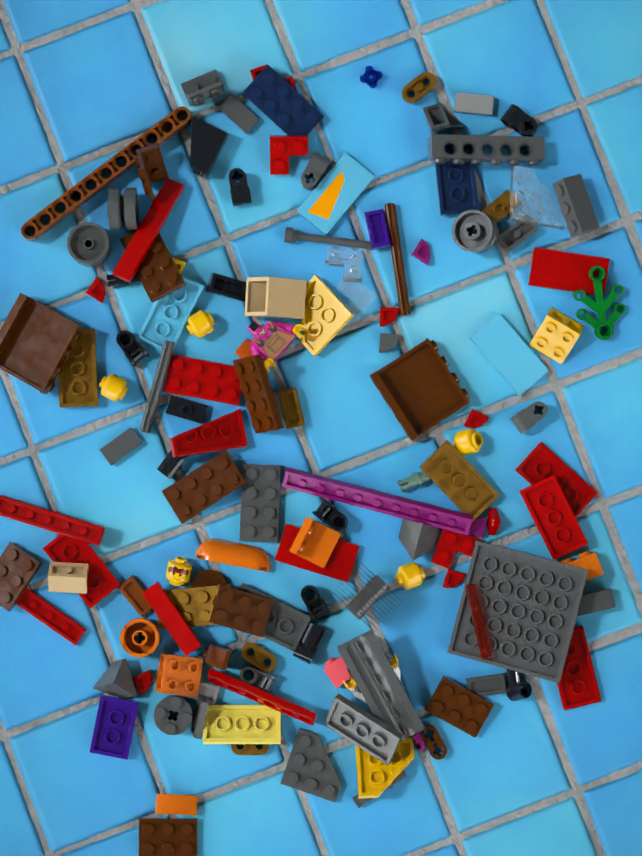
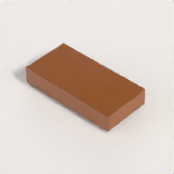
M133 575L118 587L141 617L152 610V607L142 594L145 591Z

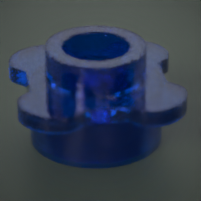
M367 66L364 75L360 76V81L367 84L370 88H375L378 80L382 78V73L375 71L372 66Z

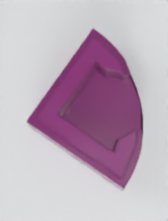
M421 239L411 256L428 265L430 249L427 243Z
M480 518L474 520L471 523L469 534L483 538L488 519Z
M420 732L412 735L418 751L426 750Z

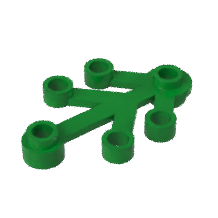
M593 266L590 268L588 275L593 280L596 302L589 298L583 290H576L573 297L576 301H582L598 315V321L588 315L589 313L586 309H578L576 317L591 325L598 339L607 340L613 334L612 325L625 312L626 308L624 304L616 303L613 306V313L607 320L605 312L617 296L623 293V287L620 284L612 285L610 294L604 300L601 280L605 277V270L601 266ZM594 270H597L599 273L597 277L593 276ZM616 286H618L620 289L619 293L617 294L614 292V288ZM578 292L583 294L581 299L577 298ZM618 305L622 307L621 312H617L616 310ZM581 311L585 312V316L583 318L579 316V313ZM602 327L606 328V332L604 334L600 332V329Z

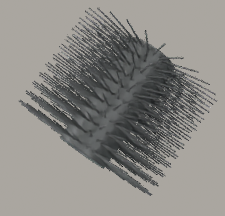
M374 575L368 581V584L364 583L366 586L346 605V608L359 620L373 608L374 604L388 590L391 591L390 587L377 575Z

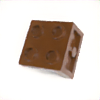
M158 143L137 149L138 157L134 158L145 195L149 194L151 201L155 200L151 183L169 178Z

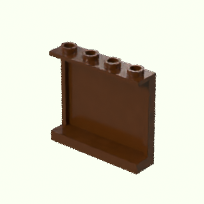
M20 293L0 329V369L39 390L40 393L48 394L55 387L54 381L56 377L63 372L66 359H69L73 354V346L76 341L78 342L81 339L84 327L33 298Z
M428 338L369 376L410 440H413L470 403L468 392L465 388L461 390L458 385L460 382L454 372L450 373L447 368L449 363L444 356L440 357L437 353L439 348L434 340L430 341Z

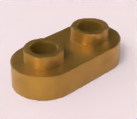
M430 72L421 73L404 86L402 90L403 100L410 104L419 101L435 88V76ZM428 80L430 84L425 86L423 81ZM408 92H414L415 96L409 97Z
M246 643L241 649L243 659L260 670L270 672L275 669L277 665L276 657L256 643ZM249 648L254 649V655H248L247 650ZM266 658L271 660V664L268 666L264 664V659Z
M231 744V749L237 755H263L268 751L269 744H263L261 749H258L256 744H244L242 749L237 748V744Z

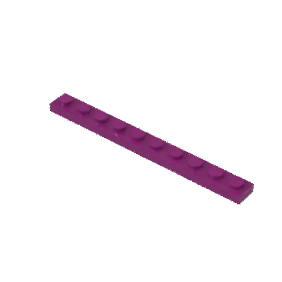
M288 467L285 471L282 487L456 533L469 534L473 519L472 515Z

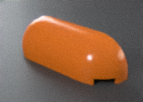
M212 538L202 542L195 553V558L265 572H270L271 561L268 554L262 548L253 545Z

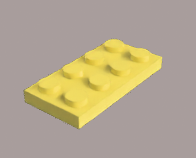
M208 705L203 727V744H281V712L265 705Z

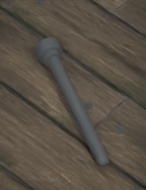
M286 227L284 242L287 243L301 240L372 249L370 241L299 233L290 227Z

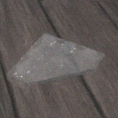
M514 165L511 168L510 221L564 230L566 228V221L561 212L560 205L553 198L554 194L544 183L542 184L536 178V173L532 168Z

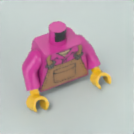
M253 321L247 328L254 335L250 343L252 355L261 354L266 373H270L268 367L271 368L273 366L276 368L275 362L294 342V335L296 334L301 339L303 336L299 332L307 330L302 324L293 325L284 322L268 321L261 327Z

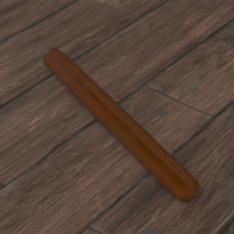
M394 203L385 204V213L391 242L400 315L407 316L411 312Z

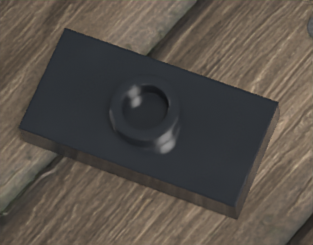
M171 395L166 414L203 424L208 405Z

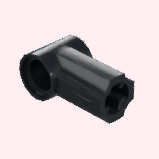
M171 449L157 470L171 479L188 456L173 458Z
M310 623L293 656L310 664L325 629Z
M506 669L509 681L506 689L507 697L511 701L528 698L532 693V688L525 681L524 673Z

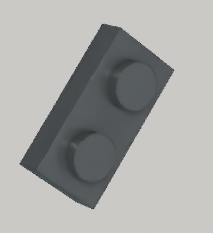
M525 215L501 233L497 241L506 253H509L538 231L531 219Z

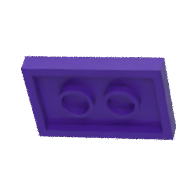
M101 695L90 747L91 753L128 760L139 702Z

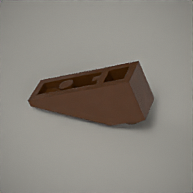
M210 643L209 647L205 646L202 658H206L205 663L226 671L233 649Z

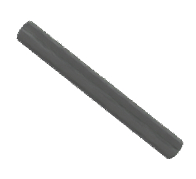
M165 340L140 426V431L144 433H149L152 427L175 345L172 341Z

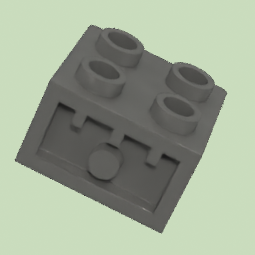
M216 69L181 84L189 105H194V107L205 103L204 100L208 98H219L225 92L224 85L220 81Z

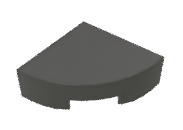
M380 333L379 353L392 349L399 339V334Z

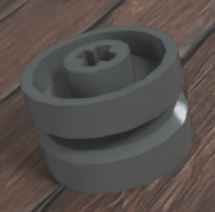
M136 187L125 189L124 200L119 188H109L107 212L110 230H121L123 218L128 230L138 229L139 208Z
M479 210L464 211L457 216L453 223V240L458 247L465 251L473 253L487 252L498 240L499 229L497 222L485 212Z
M83 222L76 225L70 231L67 238V248L70 255L79 264L86 267H95L108 259L111 252V241L107 232L100 225L93 222ZM91 241L92 246L86 247L85 245H88L87 242Z

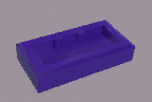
M383 209L364 212L372 250L391 247Z

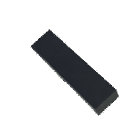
M211 273L206 292L245 302L246 282Z

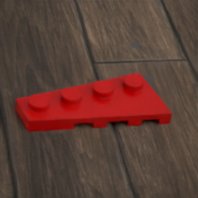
M241 409L170 438L173 458L247 447Z

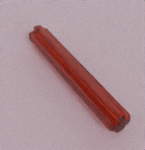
M474 583L468 584L465 588L481 659H490L492 654L477 587Z

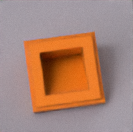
M246 339L234 353L239 358L252 356L250 350L251 342Z

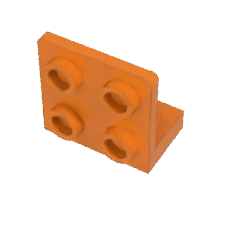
M306 516L289 551L324 568L340 537V533Z
M160 652L155 691L165 694L197 697L199 694L203 659Z

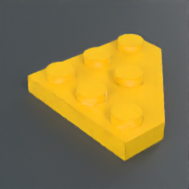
M314 275L306 284V310L302 323L307 331H303L301 343L313 356H317L349 322L354 314L319 276Z
M406 738L400 742L395 756L389 765L384 764L355 745L358 798H378L414 759L413 738Z

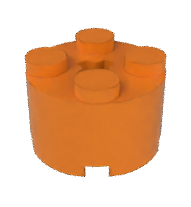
M137 618L129 621L120 634L122 647L133 657L150 655L158 648L161 639L157 625L146 618ZM140 632H142V636H145L142 643L139 642V639H136Z

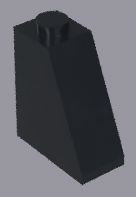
M195 117L192 118L190 167L195 175L202 178L204 175L209 177L228 138V133Z

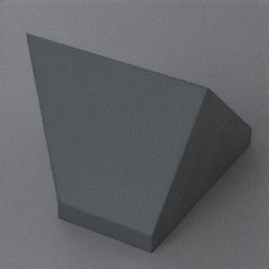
M441 103L423 108L430 135L442 134L467 127L443 108Z
M403 519L398 538L414 561L436 547L440 528Z
M126 658L112 662L93 689L122 699L137 696Z

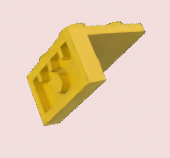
M551 307L529 345L562 364L579 338L584 326Z

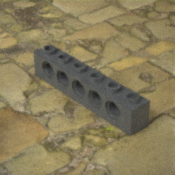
M432 134L428 137V161H434V164H444L445 161H453V164L471 162L472 165H481L483 162H490V165H501L502 162H505L511 166H517L520 163H527L528 166H538L539 163L545 160L544 137ZM445 146H450L453 153L448 154L445 151ZM464 146H468L471 149V154L464 152ZM501 147L507 148L509 154L504 155L501 151ZM521 147L526 149L527 156L520 153ZM482 148H489L490 155H486Z

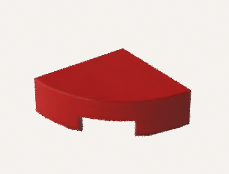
M96 277L86 293L103 304L106 295L105 287L101 280Z
M380 307L379 327L391 324L396 319L399 308Z
M472 409L463 426L467 428L480 427L487 422L489 417Z
M490 508L487 518V530L489 535H495L500 526L501 519L497 508Z
M447 569L442 587L451 588L459 585L464 580L466 574Z
M151 670L133 677L140 695L144 694L151 685Z

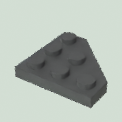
M299 728L280 784L335 802L341 782L318 734Z

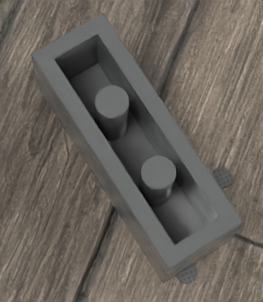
M581 174L563 178L552 184L571 238L600 228Z

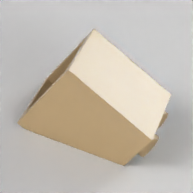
M248 277L246 279L245 316L304 319L307 291L306 280L279 277Z

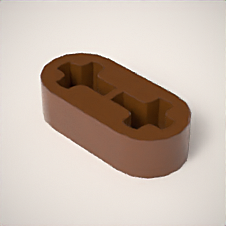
M425 725V730L420 731L423 742L434 759H443L447 754V748L441 736L433 725ZM427 728L430 731L434 730L432 734L434 741L432 742L428 736L424 737ZM434 743H437L439 748L443 747L442 755L433 754V751H435Z

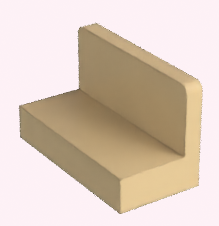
M50 562L48 591L86 594L89 564Z

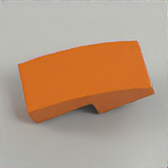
M156 794L155 813L197 816L198 796Z

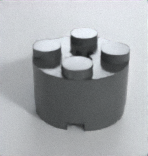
M169 695L157 704L154 710V721L163 733L178 735L186 731L191 725L194 710L186 698L179 695ZM171 710L173 712H178L176 720L175 718L169 717V715L171 714Z

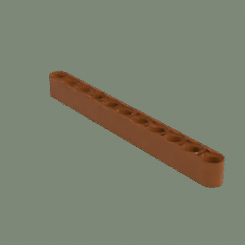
M180 106L24 223L21 228L23 237L28 241H36L136 165L134 158L138 156L133 155L132 150L135 147L144 148L153 145L147 142L149 136H156L157 141L154 144L158 143L160 147L191 123L192 118L189 109ZM182 112L188 115L184 121L177 118ZM165 124H171L173 126L170 132H164L162 130ZM121 158L127 160L126 165L123 167L117 165V161ZM110 170L112 174L109 178H103V171ZM89 182H96L95 189H87V184ZM74 193L81 194V199L77 202L72 201ZM60 204L66 205V210L63 213H57L56 211L57 206ZM44 216H50L51 218L47 225L41 223ZM30 227L35 228L33 236L26 235V231Z

